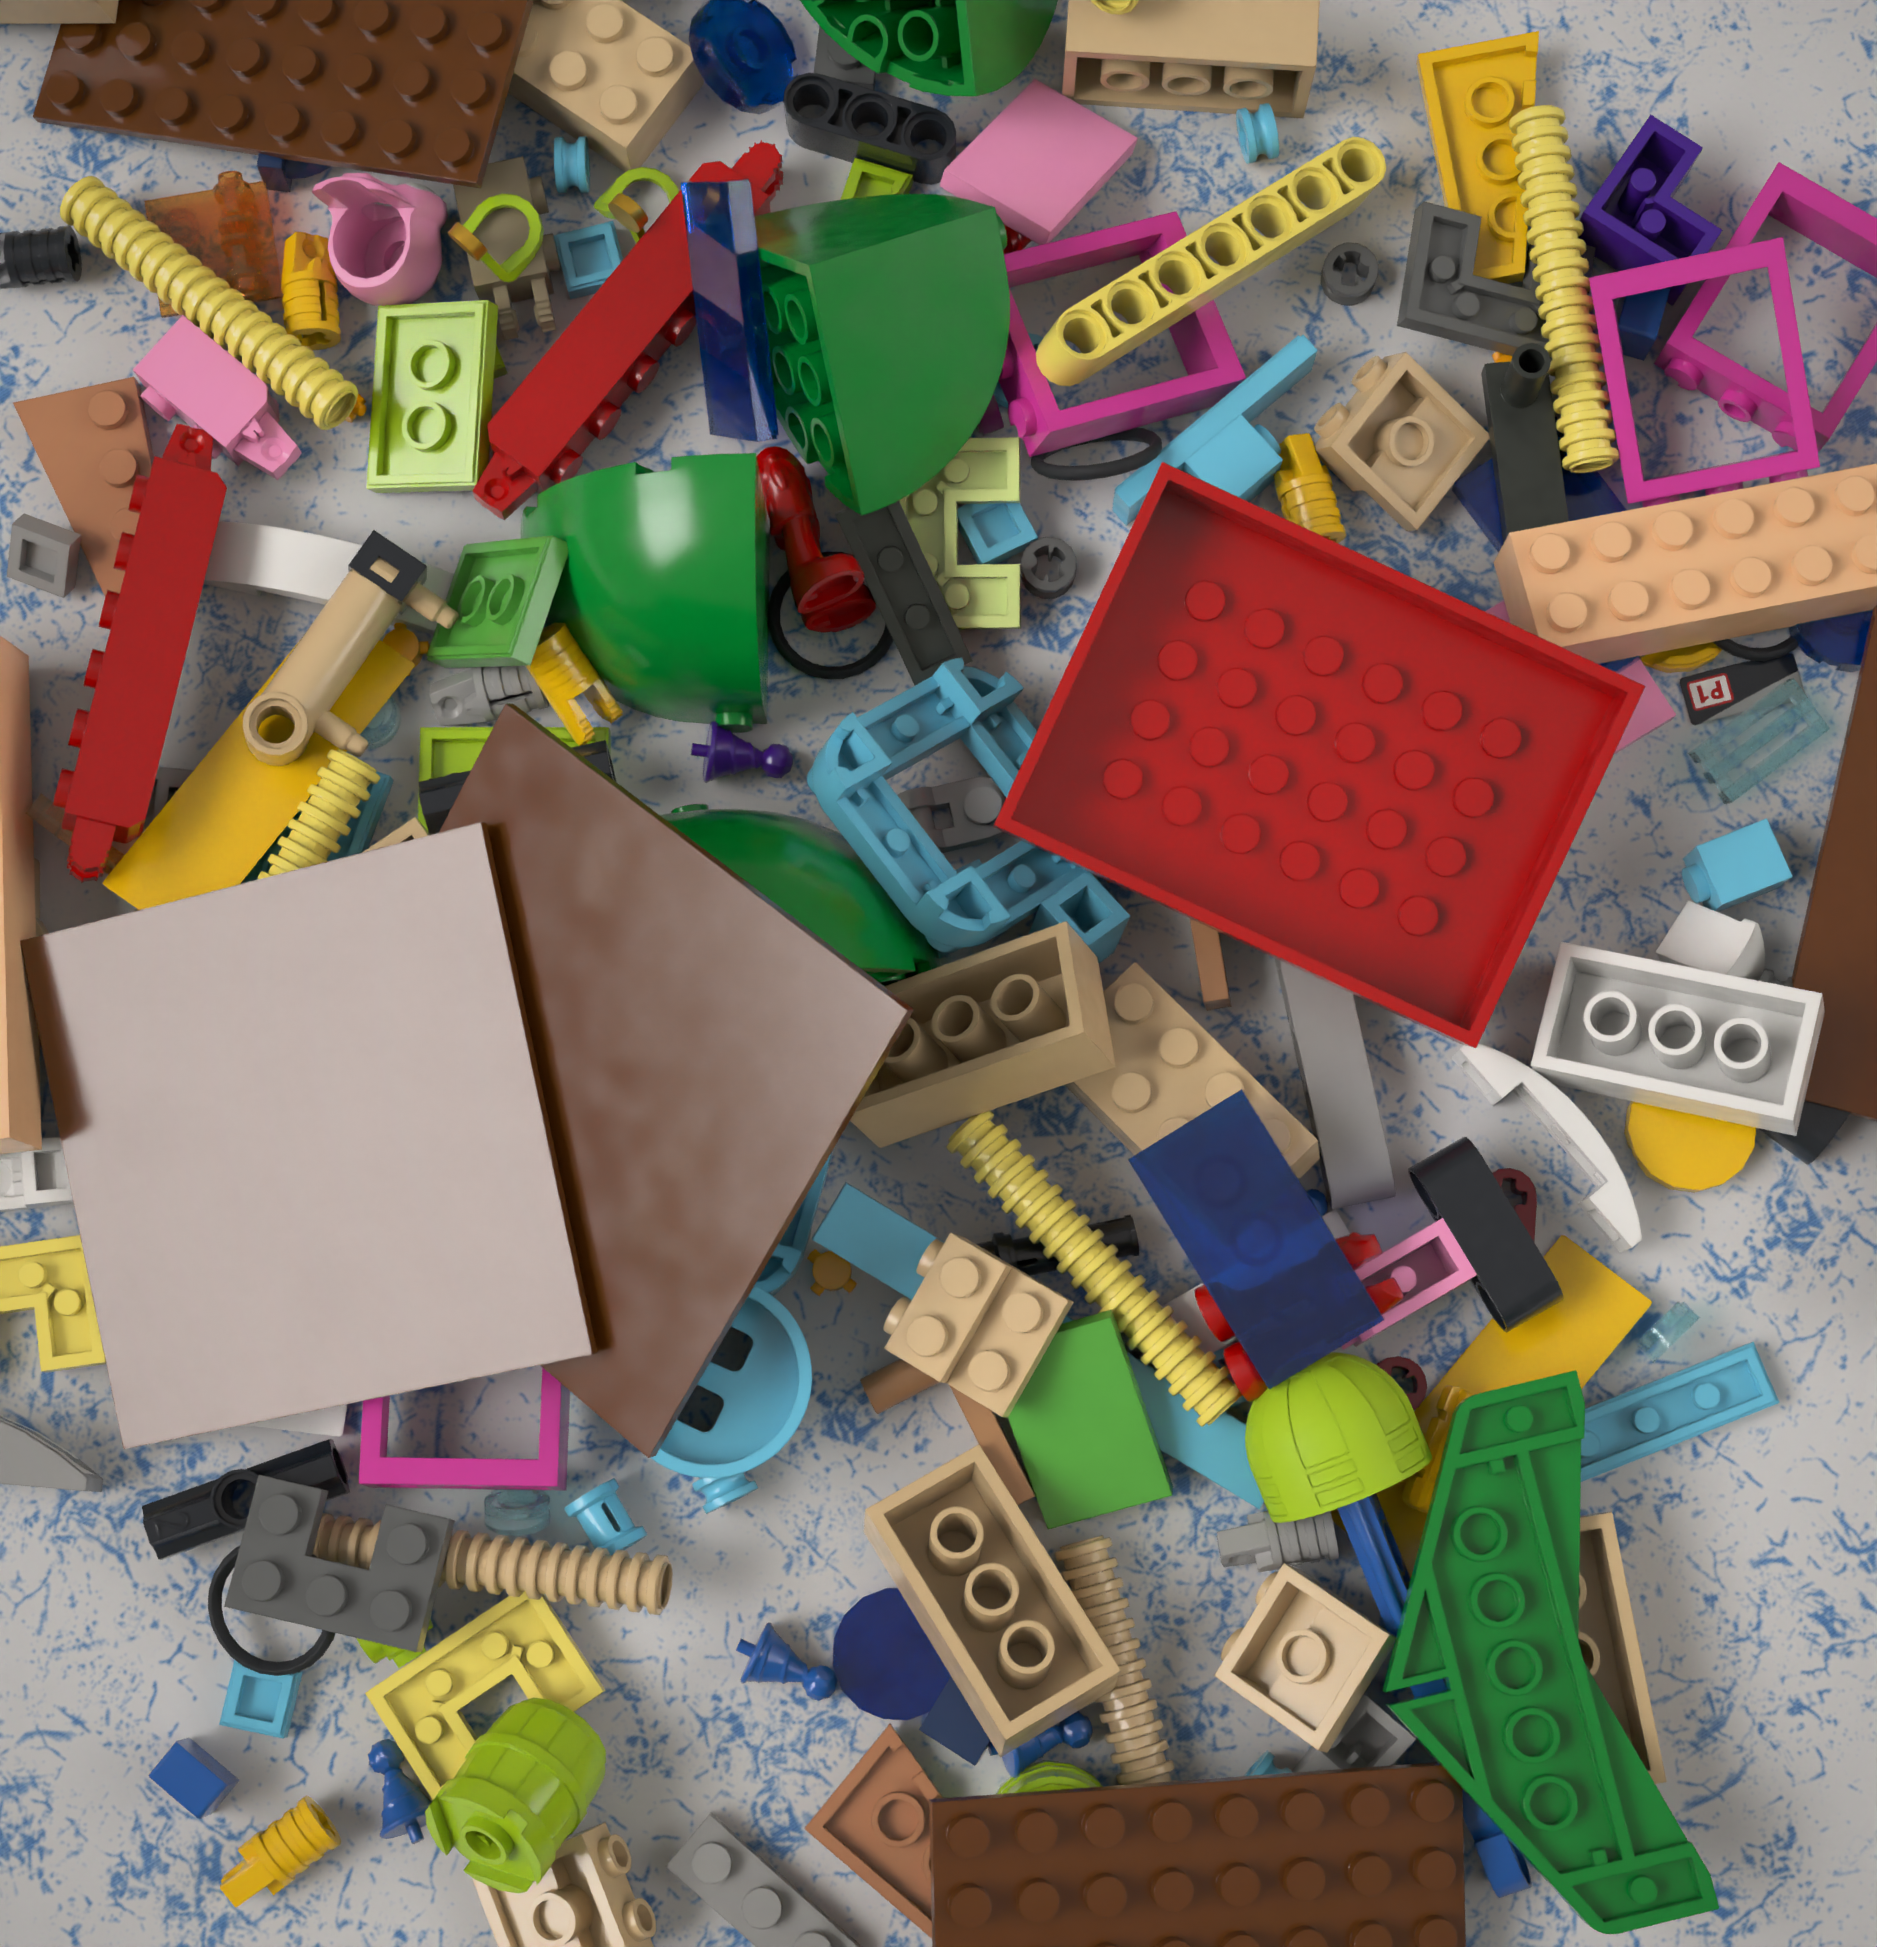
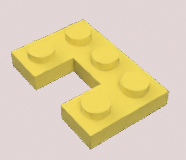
M80 1235L0 1246V1314L35 1309L41 1371L48 1373L106 1364Z
M524 1591L520 1597H506L365 1693L432 1800L447 1780L454 1779L466 1760L465 1756L478 1739L460 1710L509 1676H514L528 1699L534 1697L552 1700L568 1707L573 1712L606 1691L545 1595L539 1600L529 1599Z

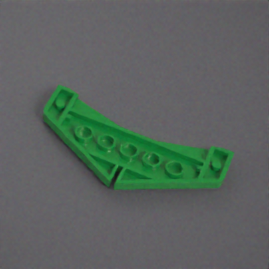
M1575 1370L1475 1394L1462 1400L1455 1408L1382 1691L1389 1692L1445 1678L1447 1690L1386 1705L1584 1923L1604 1934H1619L1717 1910L1719 1905L1708 1869L1692 1842L1687 1840L1586 1666L1578 1641L1581 1439L1584 1438L1585 1401L1577 1371Z

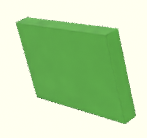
M551 535L466 544L463 547L445 600L448 606L458 612L459 618L453 627L449 629L437 623L426 655L428 656L427 660L444 668L531 665L568 556L567 542Z
M1112 1309L1062 1323L1008 1417L1047 1529L1162 1499L1173 1494V1484Z

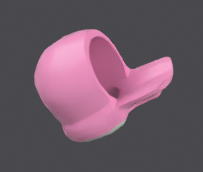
M345 173L340 177L324 180L313 187L312 193L328 206V210L332 214V225L328 242L331 265L337 279L354 297L376 307L413 304L432 289L442 264L440 230L448 217L447 204L433 190L425 185L414 182L391 185L378 180L368 173Z

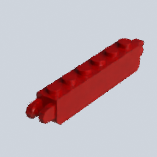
M762 140L759 144L754 143L753 147H749V152H745L732 168L721 161L702 163L490 420L487 426L489 442L494 455L472 490L475 500L483 507L490 510L497 517L506 520L535 492L540 494L560 482L573 478L582 465L583 457L581 454L595 437L602 440L613 430L621 416L620 407L633 391L641 393L649 386L658 372L660 366L658 360L670 345L673 344L678 347L689 337L697 323L698 317L696 314L709 298L717 300L725 293L708 230L743 219L771 213L770 202L776 196V191H780L784 178L783 171H780L783 162L782 155L779 154L775 144L764 143Z
M176 424L162 458L154 456L149 477L136 475L128 511L140 514L135 535L126 532L121 534L113 569L125 571L120 593L107 590L98 626L110 630L105 652L92 649L83 685L95 689L90 711L77 708L68 746L80 748L75 771L62 768L54 797L53 806L65 809L62 829L73 831L69 856L67 858V862H69L67 869H70L69 875H73L81 883L84 881H97L99 876H103V871L106 870L105 863H108L113 841L127 844L142 834L227 487L219 474L211 471L213 437L205 430L192 428L189 425Z

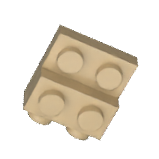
M1407 352L1385 356L1383 359L1379 356H1374L1354 375L1351 383L1358 390L1344 407L1341 403H1337L1328 409L1318 420L1314 431L1320 438L1314 446L1319 460L1353 492L1364 490L1403 529L1415 531L1420 528L1489 440V433Z
M950 1232L945 1243L935 1239L923 1253L916 1272L923 1276L924 1280L912 1301L902 1297L890 1311L883 1330L892 1336L884 1349L935 1380L947 1383L1001 1417L1008 1418L1074 1302L963 1236Z
M1283 1563L1280 1570L1270 1574L1260 1586L1255 1599L1257 1607L1244 1628L1237 1629L1226 1641L1221 1652V1660L1223 1662L1214 1676L1315 1749L1328 1753L1393 1648L1396 1636L1353 1608L1354 1605L1303 1570Z
M606 1822L567 1837L555 1851L556 1859L538 1885L534 1881L527 1892L518 1894L497 1890L472 1878L498 1947H654L651 1941V1937L656 1932L654 1913L646 1900L643 1898L635 1899L626 1873L631 1869L630 1851L625 1841L619 1835H610Z

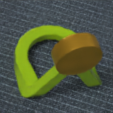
M639 167L626 171L594 203V208L604 217L616 219L629 229L636 243L645 234L643 227L648 222V217L634 200L622 194L624 189L638 181L653 182L660 186L667 194L669 203L679 193L678 187L671 178L654 168Z
M504 193L488 197L476 207L463 225L456 222L448 231V235L475 260H481L499 279L508 283L516 280L533 260L542 245L544 234L541 217L531 203L518 195ZM504 207L515 208L528 219L530 227L528 239L520 249L499 265L487 252L488 249L473 235V232L493 211Z

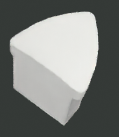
M1689 900L1655 952L1662 962L1757 981L1760 980L1765 969L1764 941L1757 922L1744 918L1741 922Z

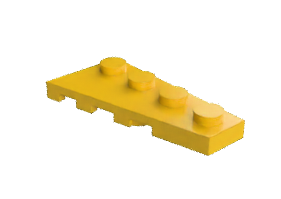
M1539 31L1420 53L1417 56L1416 63L1444 205L1447 208L1482 217L1473 275L1506 284L1521 282L1525 275L1526 234L1528 226L1524 223L1523 215L1529 210L1521 204L1520 197L1526 190L1521 189L1518 185L1517 178L1523 171L1518 170L1515 166V158L1520 153L1512 148V140L1517 134L1511 132L1509 121L1518 112L1535 106Z

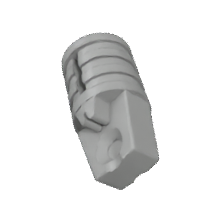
M526 666L472 667L434 682L430 686L431 704L440 726L497 720L505 704H514L525 713L531 712L532 709L549 707L548 700Z
M1263 1511L1247 1515L1248 1525L1218 1531L1216 1536L1223 1567L1256 1563L1258 1572L1279 1570L1283 1563L1297 1566L1302 1565L1304 1562H1320L1321 1559L1329 1558V1560L1339 1559L1331 1511L1283 1523L1273 1522L1269 1512Z

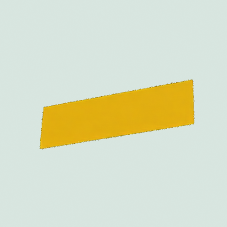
M379 640L329 711L355 728L356 732L360 735L412 671L415 664ZM291 652L103 881L105 887L138 910L241 884L286 828L290 819H293L299 812L297 807L300 802H307L311 797L307 792L311 784L317 786L320 782L321 777L317 775L320 767L328 768L331 762L327 758L331 749L337 751L339 748L314 732L310 737L305 752L296 761L284 766H272L259 761L250 752L244 736L243 716L248 705L264 692ZM273 715L261 723L258 734L267 742L282 743L292 736L295 726L288 718L282 715Z
M1561 1235L1543 1258L1558 1281L1563 1293V1300L1507 1333L1492 1318L1415 1410L1414 1413L1423 1435L1425 1436L1431 1418H1438L1439 1413L1437 1412L1436 1405L1443 1388L1447 1385L1465 1389L1475 1395L1576 1370L1582 1389L1652 1305V1301L1568 1237ZM1406 1478L1376 1494L1411 1577L1427 1513L1413 1509L1404 1503L1402 1493L1408 1480ZM1338 1509L1332 1510L1333 1522L1347 1533Z

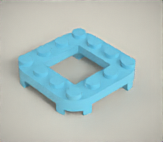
M955 658L942 663L932 677L859 717H856L853 712L846 716L819 750L813 767L807 774L808 786L816 795L826 815L908 921L925 935L928 943L933 948L942 952H950L957 947L978 946L988 942L1036 912L1041 902L1086 872V870L1024 841H1020L974 869L971 865L957 873L887 783V779L961 738L1007 797L1037 733V730L1014 702L1024 687L1007 671L998 679L986 671L964 666L963 658Z

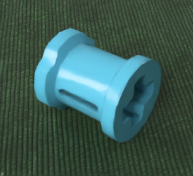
M615 1478L592 1489L564 1508L568 1517H576L593 1547L595 1549L597 1547L607 1548L612 1556L616 1550H626L648 1535L643 1526L635 1527L616 1494L620 1486Z

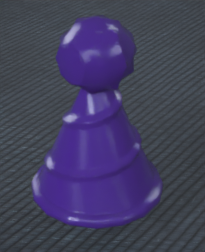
M712 721L709 726L706 745L692 743L691 746L692 756L704 757L703 780L705 783L713 781L715 778L730 774L735 775L741 771L753 768L758 769L760 766L767 776L782 778L791 771L793 765L792 753H790L787 746L771 744L769 748L761 751L750 742H746L732 734L730 730L718 726L716 721Z

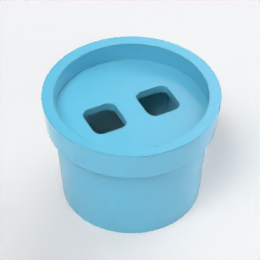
M754 1285L731 1327L752 1338V1349L743 1367L738 1371H730L710 1361L697 1385L721 1396L724 1402L723 1409L713 1429L708 1432H701L676 1420L656 1456L651 1457L655 1462L670 1470L700 1478H721L744 1473L756 1468L778 1453L794 1435L804 1417L812 1386V1365L807 1342L802 1330L787 1308L767 1291Z

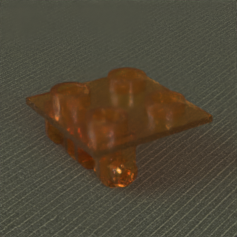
M226 171L217 176L218 184L212 190L144 201L147 221L155 223L160 232L170 235L174 243L185 247L188 254L196 256L201 261L202 266L211 268L216 277L226 280L230 289H236L242 293L244 300L255 303L283 297L266 183L263 181L248 183L243 181L242 173ZM158 297L162 318L179 315L170 304H165Z

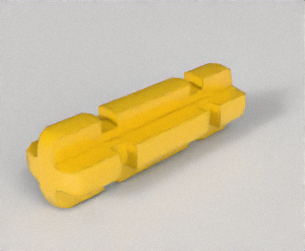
M1447 1385L1441 1392L1436 1405L1437 1412L1439 1413L1438 1418H1431L1424 1436L1432 1454V1460L1428 1465L1416 1472L1415 1475L1408 1477L1402 1493L1404 1503L1413 1509L1428 1513L1453 1412L1462 1400L1473 1395L1465 1389Z

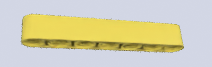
M1351 137L1341 141L1068 308L1039 343L1036 351V361L1041 373L1050 382L1059 386H1073L1084 381L1347 217L1359 207L1384 178L1386 163L1381 150L1373 142L1360 137ZM1255 228L1258 229L1263 235H1261L1260 233H1258V232L1255 230ZM1208 255L1213 257L1219 264L1214 263ZM1161 283L1167 285L1173 293L1168 292ZM1113 311L1121 314L1128 324L1119 320ZM1065 340L1074 343L1081 353L1072 350Z

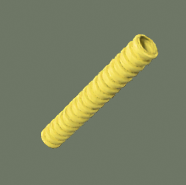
M1540 105L1518 112L1510 119L1509 128L1512 133L1517 134L1512 140V148L1520 153L1515 158V166L1518 170L1523 171L1517 178L1520 188L1526 190L1520 197L1521 204L1529 209L1525 212L1523 218L1524 223L1531 227L1526 234L1529 244L1534 245V248L1529 252L1531 262L1537 264V267L1532 271L1535 282L1540 283L1535 290L1536 298L1539 301H1543V304L1538 309V313L1541 319L1546 320V323L1541 327V332L1544 338L1549 339V342L1544 346L1552 358L1548 373L1551 376H1555V380L1550 384V390L1554 395H1558V399L1553 403V409L1556 413L1561 414V418L1556 422V428L1559 432L1564 433V437L1559 440V447L1562 451L1567 452V456L1562 459V466L1565 470L1573 473H1587L1608 468L1620 457L1619 451L1611 447V443L1616 440V433L1614 429L1608 428V425L1613 421V415L1611 410L1605 409V406L1610 402L1608 391L1602 390L1607 380L1605 372L1599 371V368L1604 363L1602 354L1596 352V349L1600 347L1599 335L1593 333V330L1597 328L1596 316L1590 314V311L1594 309L1592 296L1587 295L1591 290L1589 277L1584 276L1589 270V262L1586 258L1581 257L1587 250L1584 240L1578 239L1584 230L1581 221L1575 220L1581 211L1579 204L1572 201L1578 192L1576 185L1569 182L1575 175L1572 165L1566 163L1572 157L1571 149L1569 146L1563 145L1569 138L1567 129L1560 126L1566 119L1565 112L1562 108L1552 105Z
M94 176L84 177L68 189L60 206V217L66 224L74 226L77 233L81 236L88 237L93 246L101 248L108 258L114 259L119 267L129 271L135 280L143 282L150 292L157 293L160 300L165 304H170L177 314L186 316L194 325L200 327V330L214 339L223 349L228 350V353L238 361H241L247 369L256 373L257 377L264 383L271 384L272 390L278 395L285 396L286 401L291 406L299 407L303 416L310 419L314 418L315 425L321 430H329L341 424L350 415L358 396V389L354 383L344 380L342 374L336 369H329L328 363L323 358L315 357L313 350L307 346H301L299 339L294 335L287 334L282 325L273 323L271 317L267 313L259 311L252 301L244 300L242 293L238 290L230 289L226 280L216 277L211 268L202 266L201 261L196 256L188 254L185 247L181 244L174 243L170 235L160 232L155 223L147 221L145 216L140 211L134 210L129 202L119 198L114 190L105 187L103 182Z
M331 749L327 755V758L331 760L328 768L320 767L317 775L321 777L320 782L317 786L311 784L307 790L312 795L308 803L301 801L297 807L302 812L298 820L290 819L287 825L292 830L288 838L281 836L277 842L282 847L278 855L270 854L267 861L272 866L268 873L261 871L257 878L262 879L328 862L327 858L330 853H338L341 848L337 843L340 835L348 836L351 828L347 826L350 818L357 819L361 811L356 807L360 800L366 802L371 796L366 791L369 784H377L381 777L376 773L377 770L343 750L338 749L336 751Z
M991 1111L971 1116L948 1139L949 1143L946 1146L947 1150L951 1154L956 1152L961 1154L963 1158L960 1164L965 1169L972 1166L976 1171L974 1175L976 1182L981 1184L985 1181L990 1186L988 1195L992 1199L999 1196L1004 1201L1001 1209L1006 1214L1012 1211L1018 1217L1015 1224L1019 1229L1026 1226L1032 1232L1029 1236L1030 1241L1033 1244L1040 1241L1046 1247L1043 1250V1255L1047 1259L1054 1256L1058 1260L1059 1264L1056 1269L1061 1274L1069 1272L1073 1277L1070 1284L1074 1289L1082 1287L1087 1292L1084 1300L1089 1305L1096 1302L1101 1307L1098 1313L1112 1309L1120 1333L1123 1332L1129 1338L1126 1346L1130 1350L1137 1347L1143 1353L1140 1361L1145 1366L1150 1362L1155 1366L1157 1371L1154 1373V1376L1158 1381L1166 1378L1171 1384L1168 1389L1169 1393L1172 1396L1179 1393L1186 1400L1182 1407L1187 1412L1193 1408L1198 1413L1199 1417L1196 1422L1201 1427L1206 1424L1211 1425L1242 1396L1236 1384L1233 1385L1227 1378L1230 1374L1229 1369L1226 1366L1219 1369L1212 1362L1216 1355L1212 1351H1208L1205 1354L1198 1347L1202 1340L1197 1335L1192 1339L1187 1335L1185 1330L1188 1325L1184 1320L1176 1323L1171 1317L1174 1312L1172 1307L1166 1305L1163 1308L1157 1302L1160 1294L1156 1290L1148 1292L1143 1287L1146 1279L1141 1274L1136 1277L1131 1274L1129 1269L1132 1267V1264L1127 1259L1122 1262L1119 1261L1115 1256L1118 1252L1115 1245L1111 1244L1107 1247L1101 1241L1104 1233L1100 1229L1093 1232L1087 1226L1090 1218L1086 1214L1079 1217L1074 1212L1076 1203L1072 1199L1066 1202L1060 1196L1063 1189L1058 1184L1051 1187L1046 1181L1049 1176L1045 1169L1037 1171L1032 1166L1035 1158L1031 1154L1023 1156L1018 1151L1021 1148V1143L1017 1139L1009 1141L1006 1138L1005 1134L1008 1129L1003 1124L995 1126L991 1121L994 1117Z

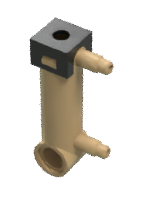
M375 530L372 531L348 565V574L264 692L248 705L244 713L243 731L250 752L261 762L272 766H284L296 761L305 752L309 739L314 732L339 749L347 750L354 756L360 757L369 745L368 740L359 735L355 728L335 716L329 710L397 614L402 615L406 608L410 606L430 621L438 622L447 629L452 628L459 618L458 612L448 606L444 599L423 586L427 580V566ZM282 715L294 724L295 729L287 741L270 743L258 734L261 723L270 716Z

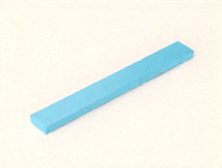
M845 1182L812 1237L813 1241L911 1300L924 1280V1277L916 1272L923 1253L935 1239L945 1243L940 1238ZM1066 1315L1062 1323L1073 1321L1074 1319ZM1127 1352L1160 1450L1260 1509L1264 1500L1247 1458L1245 1446L1246 1423L1225 1411L1211 1425L1206 1424L1201 1427L1196 1422L1199 1417L1198 1413L1193 1408L1187 1412L1182 1407L1186 1400L1179 1393L1175 1396L1169 1393L1168 1389L1171 1384L1166 1378L1158 1381L1154 1376V1373L1157 1371L1150 1365L1145 1366L1140 1359Z

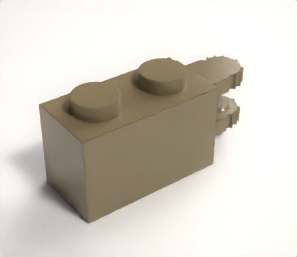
M523 156L488 163L481 189L453 184L461 225L469 219L476 207L484 200L502 193L518 195L529 201L539 215L549 213L541 176L529 177ZM504 207L489 214L476 228L473 235L488 249L487 252L501 265L525 244L530 227L528 219L522 212L515 208ZM553 233L543 235L542 245L533 260L516 280L509 283L499 279L481 260L477 261L467 253L473 285L479 300H489L498 305V317L504 341L519 337L518 317L512 303L527 299H535V317L538 326L542 329V333L556 330L550 295L555 293L550 272L561 270Z

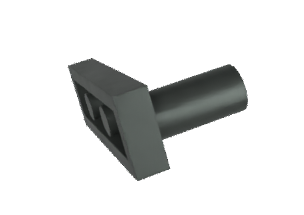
M1527 343L1518 347L1510 362L1484 364L1481 372L1503 544L1510 532L1569 521L1548 373L1551 359L1547 350L1535 343Z
M897 501L862 516L848 507L834 513L855 559L861 566L864 579L914 686L932 677L941 664L948 660L963 658L964 665L972 662L969 651L900 502Z

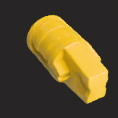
M295 232L285 240L281 290L283 293L282 307L284 310L283 323L287 334L298 338L301 346H307L311 350L331 348L341 341V331L339 328L340 316L337 310L339 308L338 295L336 294L338 285L330 262L328 238L319 235Z
M1310 433L1287 436L1284 438V441L1279 443L1281 449L1279 456L1283 461L1280 471L1274 474L1276 493L1279 502L1282 504L1283 517L1339 543L1345 539L1346 531L1344 525L1341 524L1342 518L1340 510L1336 506L1337 499L1335 492L1332 491L1333 483L1326 465L1321 466Z
M306 1795L297 1802L295 1808H290L283 1814L282 1818L272 1822L265 1831H259L238 1848V1852L244 1859L223 1875L220 1889L235 1908L265 1887L275 1895L294 1881L298 1873L301 1874L308 1869L312 1862H317L321 1859L325 1852L338 1847L341 1844L339 1833L323 1809L311 1797Z

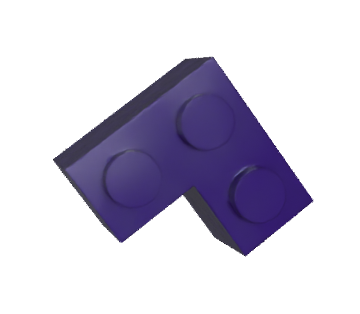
M1650 114L1584 210L1579 220L1583 224L1584 231L1578 239L1584 240L1588 246L1596 247L1595 257L1617 271L1710 252L1723 230L1673 199L1703 147ZM1688 284L1671 287L1667 303L1673 306Z

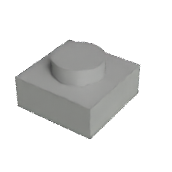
M24 513L12 524L7 577L64 598L76 585L81 534Z

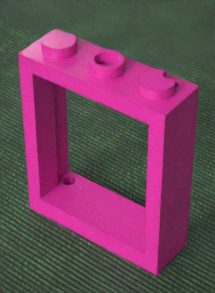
M1780 162L1776 165L1725 248L1750 244L1767 215L1877 278V218ZM1730 275L1705 280L1654 364L1664 370L1666 377L1675 379L1679 383V387L1686 390L1697 389L1718 401L1719 408L1731 418L1742 422L1752 421L1771 432L1772 438L1781 447L1788 446L1797 450L1788 393L1692 337ZM1877 322L1823 411L1819 412L1811 407L1818 452L1832 436L1877 362Z
M1177 211L1004 254L1010 293V325L1006 354L998 381L1008 403L1010 425L1016 426L1018 437L1022 438L1029 457L1213 407L1246 379L1214 300L1169 327L1188 376L1059 410L1047 378L1041 373L1037 365L1036 351L1010 288L1137 255L1141 263H1144L1187 236ZM1161 283L1168 292L1173 293L1167 285Z
M1783 237L1589 277L1628 504L1642 501V507L1675 502L1680 501L1679 494L1705 489L1706 495L1743 489V482L1765 477H1769V483L1807 477V469L1820 467ZM1767 267L1797 450L1644 480L1614 299Z
M543 1367L539 1459L387 1457L390 1396L363 1401L359 1484L370 1488L566 1491L570 1391Z

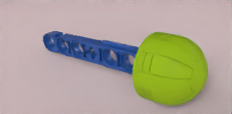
M1322 1352L1297 1358L1273 1374L1266 1391L1259 1398L1255 1399L1251 1405L1245 1430L1246 1453L1251 1471L1273 1522H1291L1338 1509L1388 1632L1396 1636L1411 1577L1376 1493L1420 1471L1431 1462L1432 1454L1408 1397L1399 1384L1376 1364L1355 1355L1339 1352ZM1445 1678L1410 1686L1414 1697L1447 1690ZM1463 1790V1818L1474 1839V1845L1495 1894L1501 1898L1531 1888L1532 1882L1525 1857Z

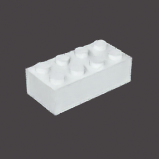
M1561 942L1531 1067L1553 1085L1796 1136L1825 1013L1823 995L1818 992Z

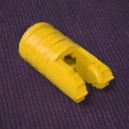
M553 623L543 628L532 663L526 666V668L573 740L579 746L585 745L593 739L592 736L595 733L591 723L574 699L576 696L583 692L597 714L611 724L623 715V711L596 669L580 649L566 624Z

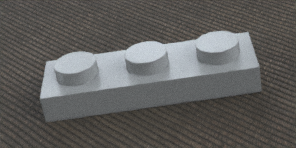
M712 1813L707 1816L666 1865L673 1874L755 1947H860V1944Z

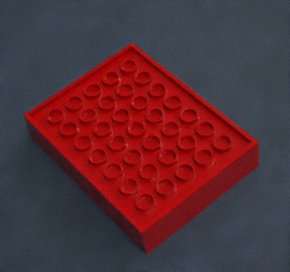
M1162 462L993 827L1457 1043L1477 1048L1646 686Z

